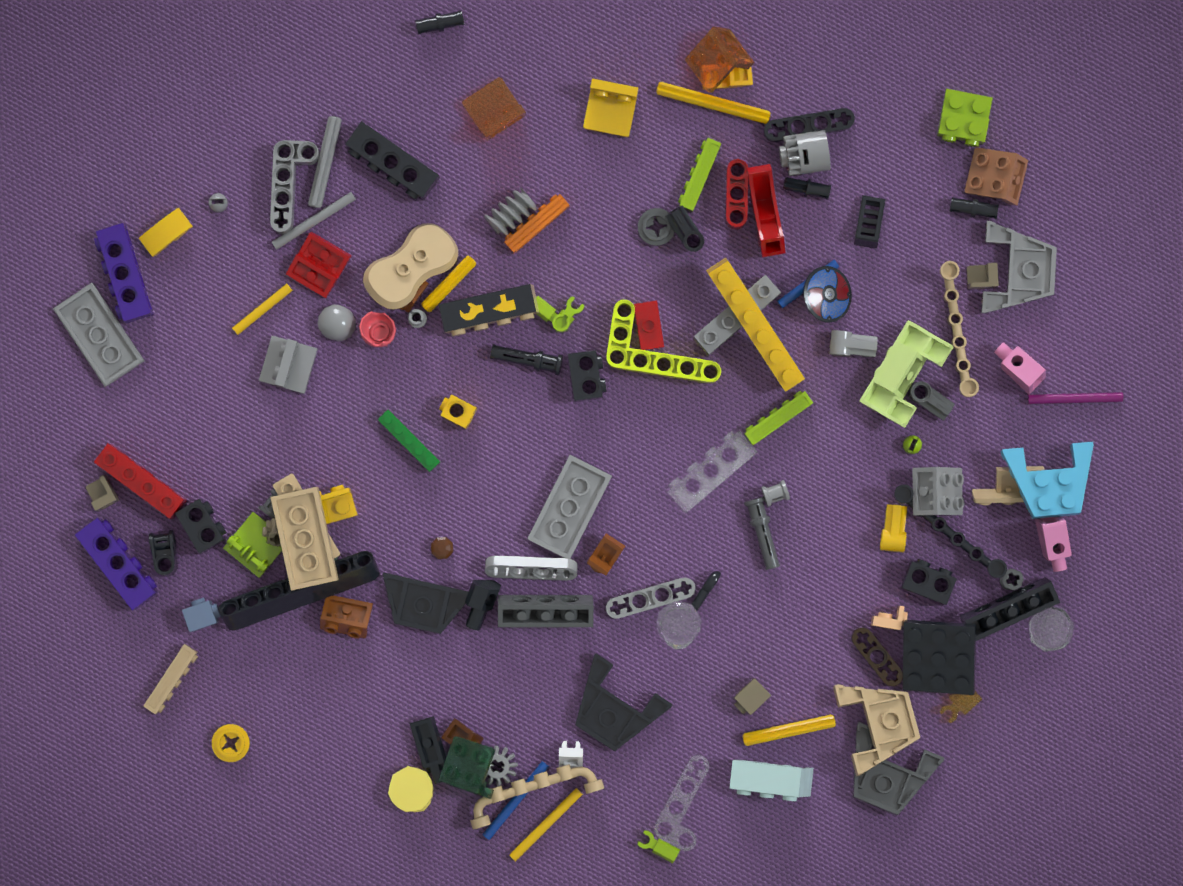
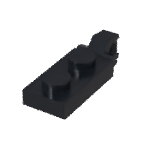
M434 716L410 723L423 769H426L428 774L432 773L435 784L449 780L446 770L448 768V760Z

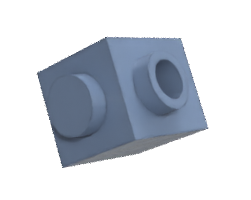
M204 598L192 601V607L182 610L189 632L219 623L218 618L221 617L218 605L213 604L212 600L205 601Z

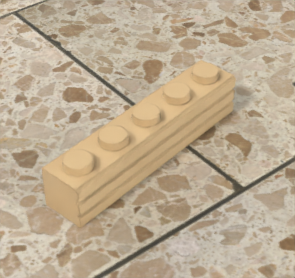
M187 644L183 645L143 707L154 714L161 713L164 710V703L166 700L169 701L174 694L172 693L173 689L179 687L182 682L180 680L181 677L187 675L190 670L188 668L191 662L194 664L197 660L198 651Z

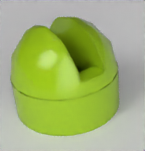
M910 435L903 441V449L908 454H916L922 448L921 439L915 435ZM913 439H916L917 442L912 451L909 449V447Z

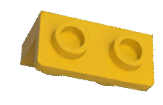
M344 485L330 488L331 493L324 495L319 491L326 524L358 516L350 488H344Z

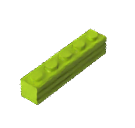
M707 138V141L704 140L701 145L702 153L697 155L695 160L697 165L695 168L692 167L689 174L692 177L690 181H686L683 188L686 191L684 195H680L678 200L679 206L683 205L685 210L694 211L720 149L721 143Z
M799 391L793 395V400L789 401L788 399L781 404L783 407L779 410L775 408L769 412V417L765 418L764 416L757 421L759 424L746 428L744 435L751 445H755L812 405L813 401L805 391L803 393Z

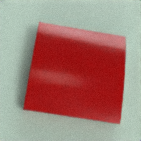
M310 232L299 253L294 257L286 275L327 298L352 255L317 234Z

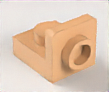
M898 606L896 619H892L893 614L879 612L878 616H872L871 626L901 630V626H904V621L907 620L908 612H904V606Z

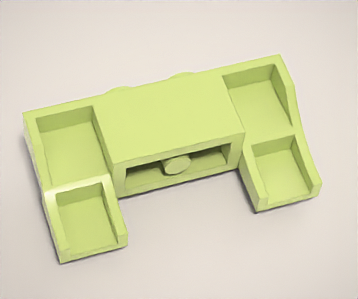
M908 320L893 346L888 349L881 366L876 369L874 377L861 397L860 402L905 428L917 407L903 400L926 360L942 367L953 346Z

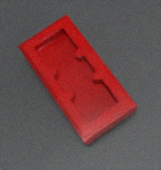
M657 300L634 304L641 350L664 348Z

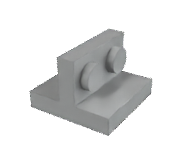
M272 336L259 381L305 394L318 349L300 344L291 339L286 340Z

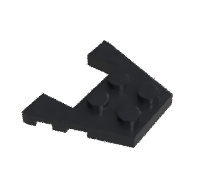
M596 653L592 661L575 725L613 751H616L669 710L673 704L657 693H654L642 713H640L600 686L613 667V664Z

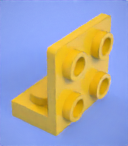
M592 78L583 128L629 137L638 87Z

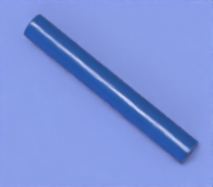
M835 260L831 261L826 265L837 269L839 268V265ZM805 281L777 301L782 309L803 294Z

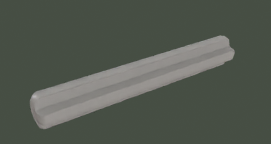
M335 116L328 117L308 205L314 208L322 207L342 120Z

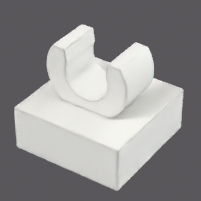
M563 741L562 748H559V767L570 764L571 768L583 767V749L580 748L579 741H576L575 748H567V741Z

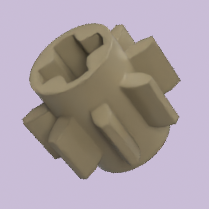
M272 518L266 521V527H263L262 536L267 537V544L270 543L278 547L281 546L276 520Z

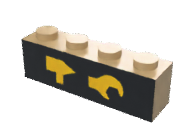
M532 284L439 304L444 332L451 333L452 337L466 334V329L474 328L475 331L486 330L489 328L488 324L508 325L511 324V319L519 317L520 321L530 320L534 318V314L539 313L535 289Z

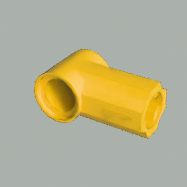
M886 505L885 524L881 532L880 550L904 553L906 546L905 523L907 506Z

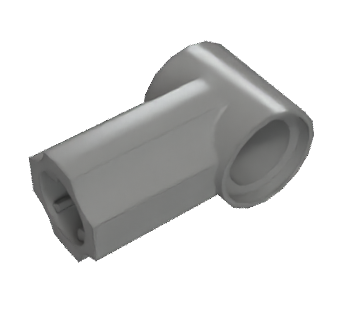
M831 331L830 355L876 357V336L856 335L848 331Z

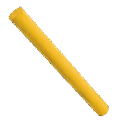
M575 788L509 856L516 862L583 795L581 791Z

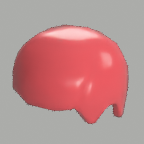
M370 311L361 318L359 329L361 337L366 344L372 347H385L394 340L396 334L395 323L386 313Z

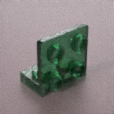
M455 736L438 781L491 799L494 790L486 787L487 782H485V778L495 749Z

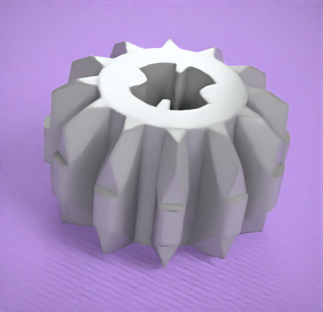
M498 745L494 747L495 754H492L491 750L487 748L485 752L489 758L485 756L479 757L481 761L486 762V765L481 764L477 766L479 770L486 769V772L482 773L480 777L483 779L489 774L491 776L487 782L489 785L492 784L494 778H497L496 784L501 786L502 777L507 784L510 783V778L506 775L507 773L511 776H516V772L511 770L510 767H517L518 763L509 762V760L515 757V754L512 753L506 757L507 747L503 749L502 754H499ZM492 761H502L504 763V766H502L504 770L501 772L499 770L493 771L491 766L494 764Z

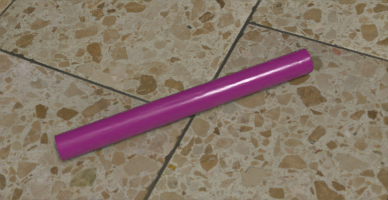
M1123 392L1028 395V404L1123 402Z

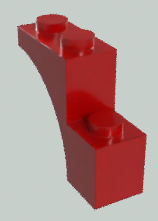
M766 164L747 168L751 205L756 221L757 238L762 257L786 253L784 235L777 207L771 165Z

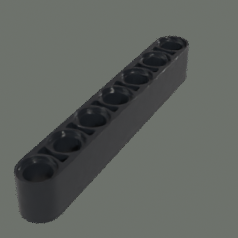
M361 551L335 561L339 579L337 581L291 590L289 579L286 578L228 599L220 604L218 611L227 629L232 631L239 630L372 582L379 576L380 570L372 553Z

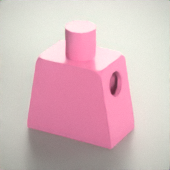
M1003 342L995 350L994 353L1003 360L1001 363L1002 370L1027 394L1030 395L1045 379L1046 370L1019 346L1012 350ZM1020 362L1022 365L1014 366L1013 363Z
M1061 516L1036 518L1035 523L1043 557L1051 561L1053 572L1066 570L1065 558L1072 556L1066 520ZM1058 543V546L1053 549V546Z

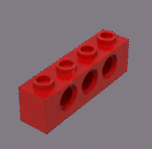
M107 443L94 461L95 464L169 519H174L175 513L181 510L187 502L184 497L112 444Z

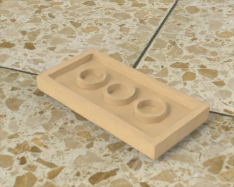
M319 487L271 497L291 590L339 580Z

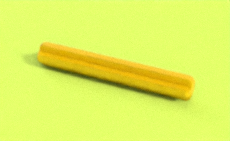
M826 715L747 732L742 737L745 746L833 728L836 726L833 715Z

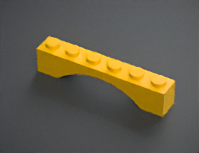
M727 258L707 269L706 272L784 391H788L805 380Z

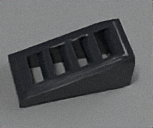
M862 195L854 245L877 248L886 199ZM865 205L879 207V211L865 209ZM864 215L875 216L878 218L877 220L864 218ZM862 224L875 226L876 229L862 227Z

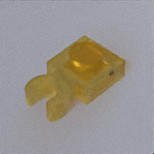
M976 691L974 695L951 694L948 698L953 703L941 707L939 713L943 714L946 710H950L952 717L948 719V722L952 723L957 719L959 711L966 715L982 698Z

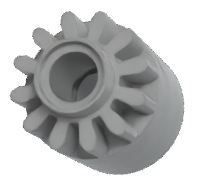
M825 130L783 137L784 146H779L781 167H787L789 176L831 169Z

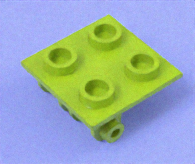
M252 512L237 532L227 540V544L223 549L260 578L281 553L282 547L266 543L267 537L262 536L263 527H266V522L256 513Z

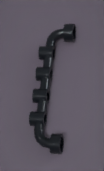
M905 484L898 486L894 490L895 500L901 504H907L913 511L914 493L912 488ZM915 515L927 520L934 531H940L947 536L953 546H959L966 551L972 561H978L986 567L991 577L1001 578L1006 574L1007 565L1003 560H991L980 547H974L969 543L963 533L956 532L949 527L944 518L937 517L936 515ZM937 520H941L943 523L941 529L935 527ZM955 535H959L961 537V542L959 544L955 543L953 540ZM975 549L980 552V556L977 559L972 556V552Z

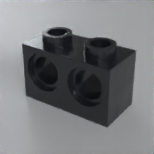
M596 350L568 354L574 401L580 402L603 398L602 393L607 391L605 378L600 379L599 369H603L602 356L597 355ZM581 359H591L593 362L592 368L587 371L582 370L579 367ZM587 381H592L596 385V390L592 394H587L582 389L583 384Z
M202 499L194 501L175 513L199 554H203L225 541L224 534L227 533L222 523L214 520L212 514L215 512L208 501L204 502ZM196 508H199L203 513L202 519L198 522H194L191 518V512ZM206 529H212L215 533V537L211 542H206L203 539V533Z
M917 559L916 562L910 561L900 588L947 605L957 578L952 577L953 572L939 567L938 571L929 568L931 563L921 559ZM915 570H921L924 573V580L919 584L915 583L912 579V574ZM939 578L944 579L946 582V589L943 592H938L934 587L935 581Z

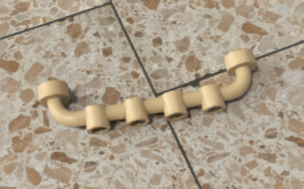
M947 261L940 267V275L944 279L946 289L943 298L948 303L950 313L947 322L952 326L953 332L951 345L956 350L957 356L955 369L959 372L961 380L959 391L964 397H973L977 394L979 385L975 379L969 376L971 365L966 358L965 352L967 340L962 334L961 323L963 317L958 310L957 300L959 293L954 286V279L959 275L960 270L957 263ZM948 292L955 294L954 300L948 299ZM953 315H956L959 318L958 323H953L951 321V317ZM957 338L961 339L963 342V345L961 347H958L955 344V340ZM960 362L966 363L967 367L965 370L959 368Z
M570 764L556 768V774L548 776L546 771L533 775L535 780L525 783L524 778L511 782L512 787L505 790L502 789V786L491 788L488 790L489 795L483 796L475 803L473 809L474 819L470 820L472 829H478L491 824L489 816H483V808L489 804L578 776H583L588 781L587 784H584L586 794L604 789L602 779L597 780L594 773L588 768H571Z

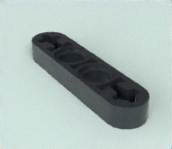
M840 108L775 119L765 125L764 136L770 142L784 141L785 131L778 132L777 137H773V134H769L768 131L771 130L772 125H775L776 129L784 128L783 123L787 122L788 134L795 135L796 133L791 129V124L794 121H800L804 124V131L802 133L821 131L814 125V120L818 117H823L827 120V127L823 129L826 134L846 131L853 126L855 116L850 109ZM842 113H845L846 117H850L847 125H843L842 122H835L834 126L836 128H831L832 120L829 115H834L833 120L839 119Z

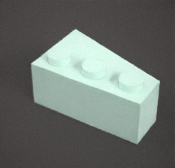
M733 760L730 789H737V794L751 795V791L760 792L759 797L774 798V794L783 795L782 800L797 801V797L811 796L814 768Z

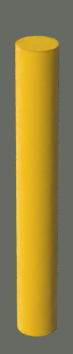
M286 283L232 327V329L239 335L293 290Z

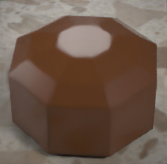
M437 537L431 543V553L437 559H448L454 552L453 542L447 537Z

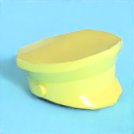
M407 766L393 774L388 795L392 803L404 812L425 811L433 797L432 780L426 771Z

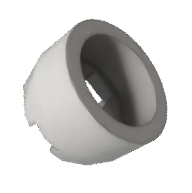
M215 193L209 198V207L214 212H223L228 207V200L221 193ZM212 200H223L224 204H212Z

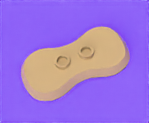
M432 223L421 224L411 230L403 245L395 253L378 259L367 267L363 276L364 286L369 295L381 306L387 309L402 308L412 301L423 282L453 267L458 258L457 245L453 238L440 226Z

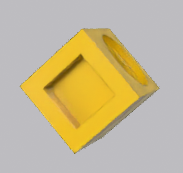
M451 394L449 399L444 398L439 410L442 411L441 417L467 430L477 411V407ZM456 404L461 405L464 410L463 414L460 417L451 416L450 409Z

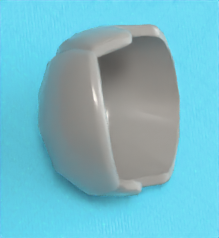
M333 304L323 309L318 316L317 325L322 335L339 342L351 337L356 328V319L353 313L346 307Z

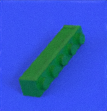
M389 409L378 419L429 472L440 463Z

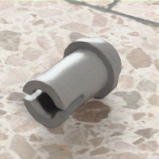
M414 309L409 313L408 321L412 327L421 328L425 325L427 317L422 310ZM421 315V320L413 321V317Z

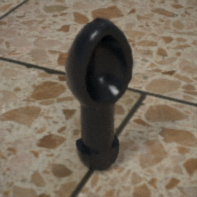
M719 571L712 572L704 582L690 606L693 611L699 610L708 594L716 585L721 576Z

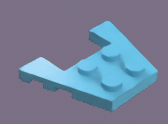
M1093 442L1072 443L1070 445L1073 468L1029 472L1026 469L1024 448L1002 449L1001 456L1006 461L1010 469L1009 472L1018 485L1019 493L1032 519L1079 515L1081 513L1094 446Z

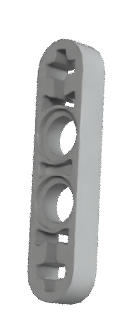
M490 556L485 561V573L494 578L567 581L577 577V562L568 558Z
M685 577L614 597L607 602L606 611L610 617L617 619L684 600L694 594L695 584L691 579ZM682 581H685L686 584H691L692 589L688 590L689 594L684 595L683 592L676 593L678 598L673 599L672 590L669 587L670 584H674V589L681 587ZM659 588H665L669 592V597L664 602L658 601L655 597V592ZM637 594H641L646 598V605L642 608H636L632 603L633 597ZM629 597L631 612H627V607L621 609V614L619 615L610 611V607L613 606L612 602L617 601L618 604L625 603L623 598Z

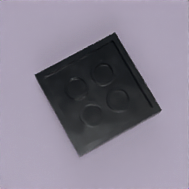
M905 620L903 632V690L974 695L976 624Z

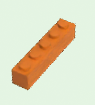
M555 194L551 197L549 204H543L538 209L539 212L536 215L533 213L527 218L528 222L525 224L521 223L516 228L517 231L514 234L510 233L505 237L504 243L513 254L570 207L561 194L558 196Z

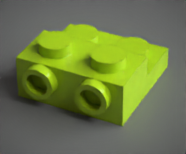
M946 89L937 136L942 137L943 141L955 143L956 140L965 141V145L971 147H979V144L983 145L986 140L993 97Z

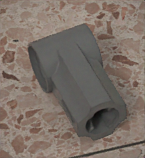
M923 381L912 383L907 392L911 401L918 403L942 421L945 420L955 405ZM917 386H922L925 390V395L922 399L917 398L914 394Z

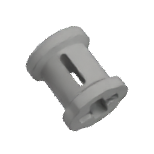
M784 480L767 488L765 486L761 487L767 507L784 499L786 501L790 500Z

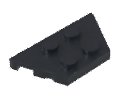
M383 572L394 624L441 634L466 604L465 599L468 591Z

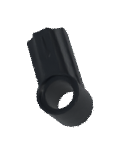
M683 205L675 208L665 216L687 250L696 252L703 247L704 237ZM691 234H696L699 238L698 244L694 247L687 245V238Z

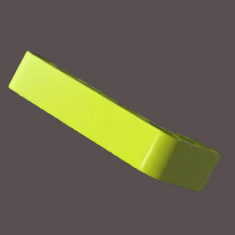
M620 300L615 304L606 355L607 363L611 368L708 384L714 383L720 378V365L714 361L629 348L635 307L629 300ZM622 305H627L631 309V314L627 317H621L617 312L618 308ZM618 328L625 329L627 331V338L622 341L617 340L614 337V331ZM615 351L621 352L624 356L623 361L619 364H615L610 360L611 354ZM638 355H643L647 359V364L642 368L635 366L633 362L634 358ZM660 359H667L670 362V368L667 371L658 369L657 362ZM685 362L691 363L694 367V371L690 375H685L680 370V366ZM707 366H713L717 370L715 378L709 379L704 375V369Z

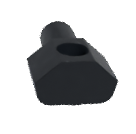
M494 580L472 581L465 599L467 606L471 607L465 623L468 628L477 631L481 630L488 610L493 609L501 584Z

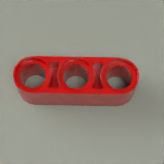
M741 159L732 160L728 164L726 171L725 221L728 227L734 230L741 229L745 225L748 213V165ZM739 165L743 168L744 173L736 177L732 175L731 168ZM740 189L743 192V198L734 200L730 196L731 190ZM733 212H739L743 217V221L735 224L731 222L730 215Z

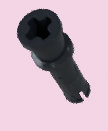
M493 344L490 359L534 367L533 369L537 372L544 370L554 372L555 375L559 376L563 355L553 356L544 354L543 351L532 353Z

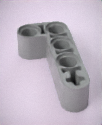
M283 140L274 146L270 223L278 234L283 235L293 229L296 165H314L318 162L320 151L313 142ZM283 147L291 148V154L287 158L279 156V151ZM306 148H313L315 150V154L311 159L303 158L302 154ZM282 170H287L290 172V178L284 182L279 181L278 174ZM284 193L288 194L289 201L287 204L279 205L277 203L278 196ZM277 209L281 211L289 210L288 213L284 212L283 214L284 219L288 222L283 225V228L276 224V222L281 220V213L279 211L276 212Z

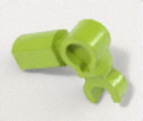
M540 296L536 297L539 313L536 315L545 322H552L553 329L558 333L566 332L574 321L573 316L580 314L584 310L583 304L578 309L571 307L572 302L575 300L572 296L567 301V308L565 310L562 309L557 314L555 313L557 310Z

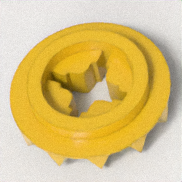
M224 725L217 729L212 737L213 752L219 759L225 762H236L242 759L249 751L250 740L248 734L239 725ZM225 734L230 739L239 737L235 743L237 752L231 747L222 749L227 743Z

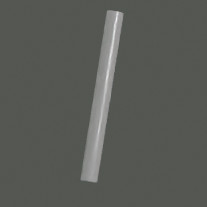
M352 192L348 193L272 241V244L276 250L352 203L356 198Z

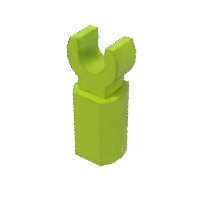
M644 830L643 833L649 836L650 840L646 844L638 841L639 847L643 849L651 848L653 849L652 853L673 864L680 849L661 838L656 840L650 831Z

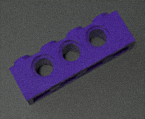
M121 223L96 231L98 238H94L98 252L102 251L104 260L101 261L104 273L109 274L111 279L108 287L112 297L116 296L118 305L115 306L118 318H123L125 323H130L154 315L127 226ZM120 246L121 254L116 258L111 257V248ZM121 268H127L128 276L124 280L117 278V272ZM129 290H133L135 292V299L130 303L125 302L124 294Z
M96 518L76 533L75 536L131 610H136L158 593L155 590L157 584L149 575L145 577L140 570L143 566L135 556L133 558L129 556L126 552L129 549L126 543L121 538L116 539L112 533L114 528L109 521ZM106 537L110 545L107 550L102 551L98 546V542L101 538ZM116 556H121L124 560V565L121 569H116L113 566V559ZM132 574L138 578V585L135 588H130L127 584V578Z

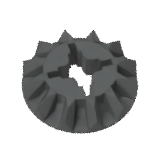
M653 208L644 212L638 222V232L641 239L654 246H661L669 242L675 233L665 217L669 212L661 208ZM654 217H656L659 225H667V227L660 229L659 237H657L654 230L646 229L653 226Z

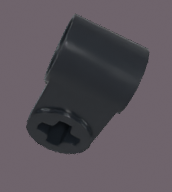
M169 530V533L157 535L149 533V543L155 571L162 576L169 577L174 575L178 569L174 531ZM169 559L171 561V568L169 571L163 572L160 564L163 560Z

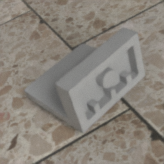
M912 468L913 515L963 514L962 485L964 477L962 468Z

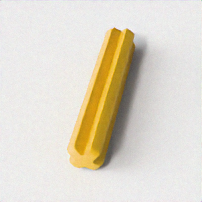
M466 256L421 303V306L427 312H432L476 266V261L470 256Z

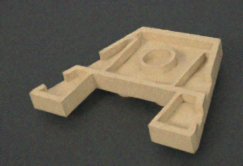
M833 686L838 708L862 703L874 749L851 755L856 776L862 775L920 739L908 692L864 689V687Z

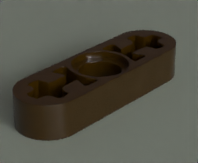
M863 627L855 629L851 635V641L883 683L888 686L898 685L903 679L900 667L869 629ZM859 632L868 634L866 640L870 645L873 641L876 643V646L871 647L866 654L863 649L867 648L862 642L858 644L856 641ZM874 650H880L884 655L883 661L879 664L873 663L870 659V655ZM888 660L891 662V664L887 665V667L891 671L896 670L898 672L896 674V681H887L886 677L888 676V673L884 669H882L881 672H879L878 668L884 666Z

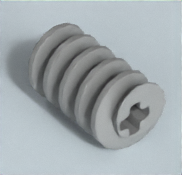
M521 187L522 193L516 190L512 191L515 199L509 196L505 197L507 205L501 202L498 203L500 211L494 208L491 209L493 217L484 215L485 220L498 235L501 232L507 236V226L515 229L514 220L522 223L521 214L529 217L528 208L534 211L537 210L532 199Z

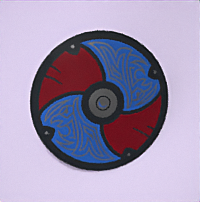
M822 266L813 270L805 281L803 290L805 305L816 319L829 323L838 321L845 316L851 305L852 292L848 279L840 270L831 266Z

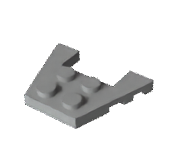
M986 221L985 243L1010 245L1007 293L982 292L981 313L985 314L1054 295L1057 247L1032 237H1027L1012 229L997 225L992 221Z

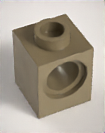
M753 678L734 696V699L737 701L734 705L743 715L746 712L752 715L771 695Z

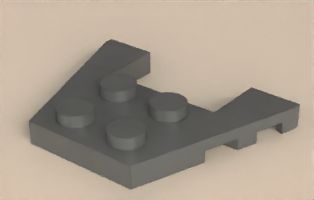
M860 722L856 726L855 753L871 750L873 746L869 727ZM923 750L915 772L887 760L860 776H856L854 770L853 798L897 816L944 761V757Z

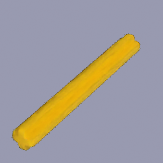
M659 82L656 94L764 124L769 122L771 115L770 111L664 82Z

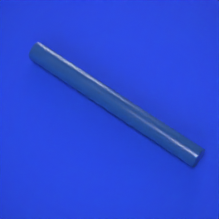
M542 761L525 783L535 780L533 775L546 772L549 766ZM529 792L512 797L482 835L490 840Z

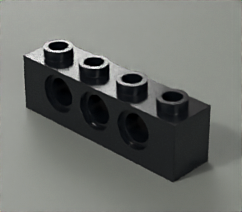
M362 121L345 144L349 148L348 154L357 160L363 158L369 162L366 165L377 174L382 171L387 175L386 180L396 187L399 184L407 189L405 193L416 201L418 198L424 201L440 178L433 170ZM376 144L378 152L375 155H368L366 153L368 145ZM390 157L398 160L397 166L393 169L385 167V161ZM415 171L417 173L416 180L413 182L405 181V173Z
M1044 577L959 617L964 624H976V641L1061 602L1052 581Z

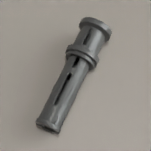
M761 497L746 501L744 505L748 507L751 521L749 523L756 531L766 566L765 569L769 570L779 567L780 564L768 526L770 517L767 516L763 504L765 499Z

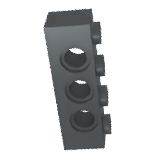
M498 595V627H593V595Z

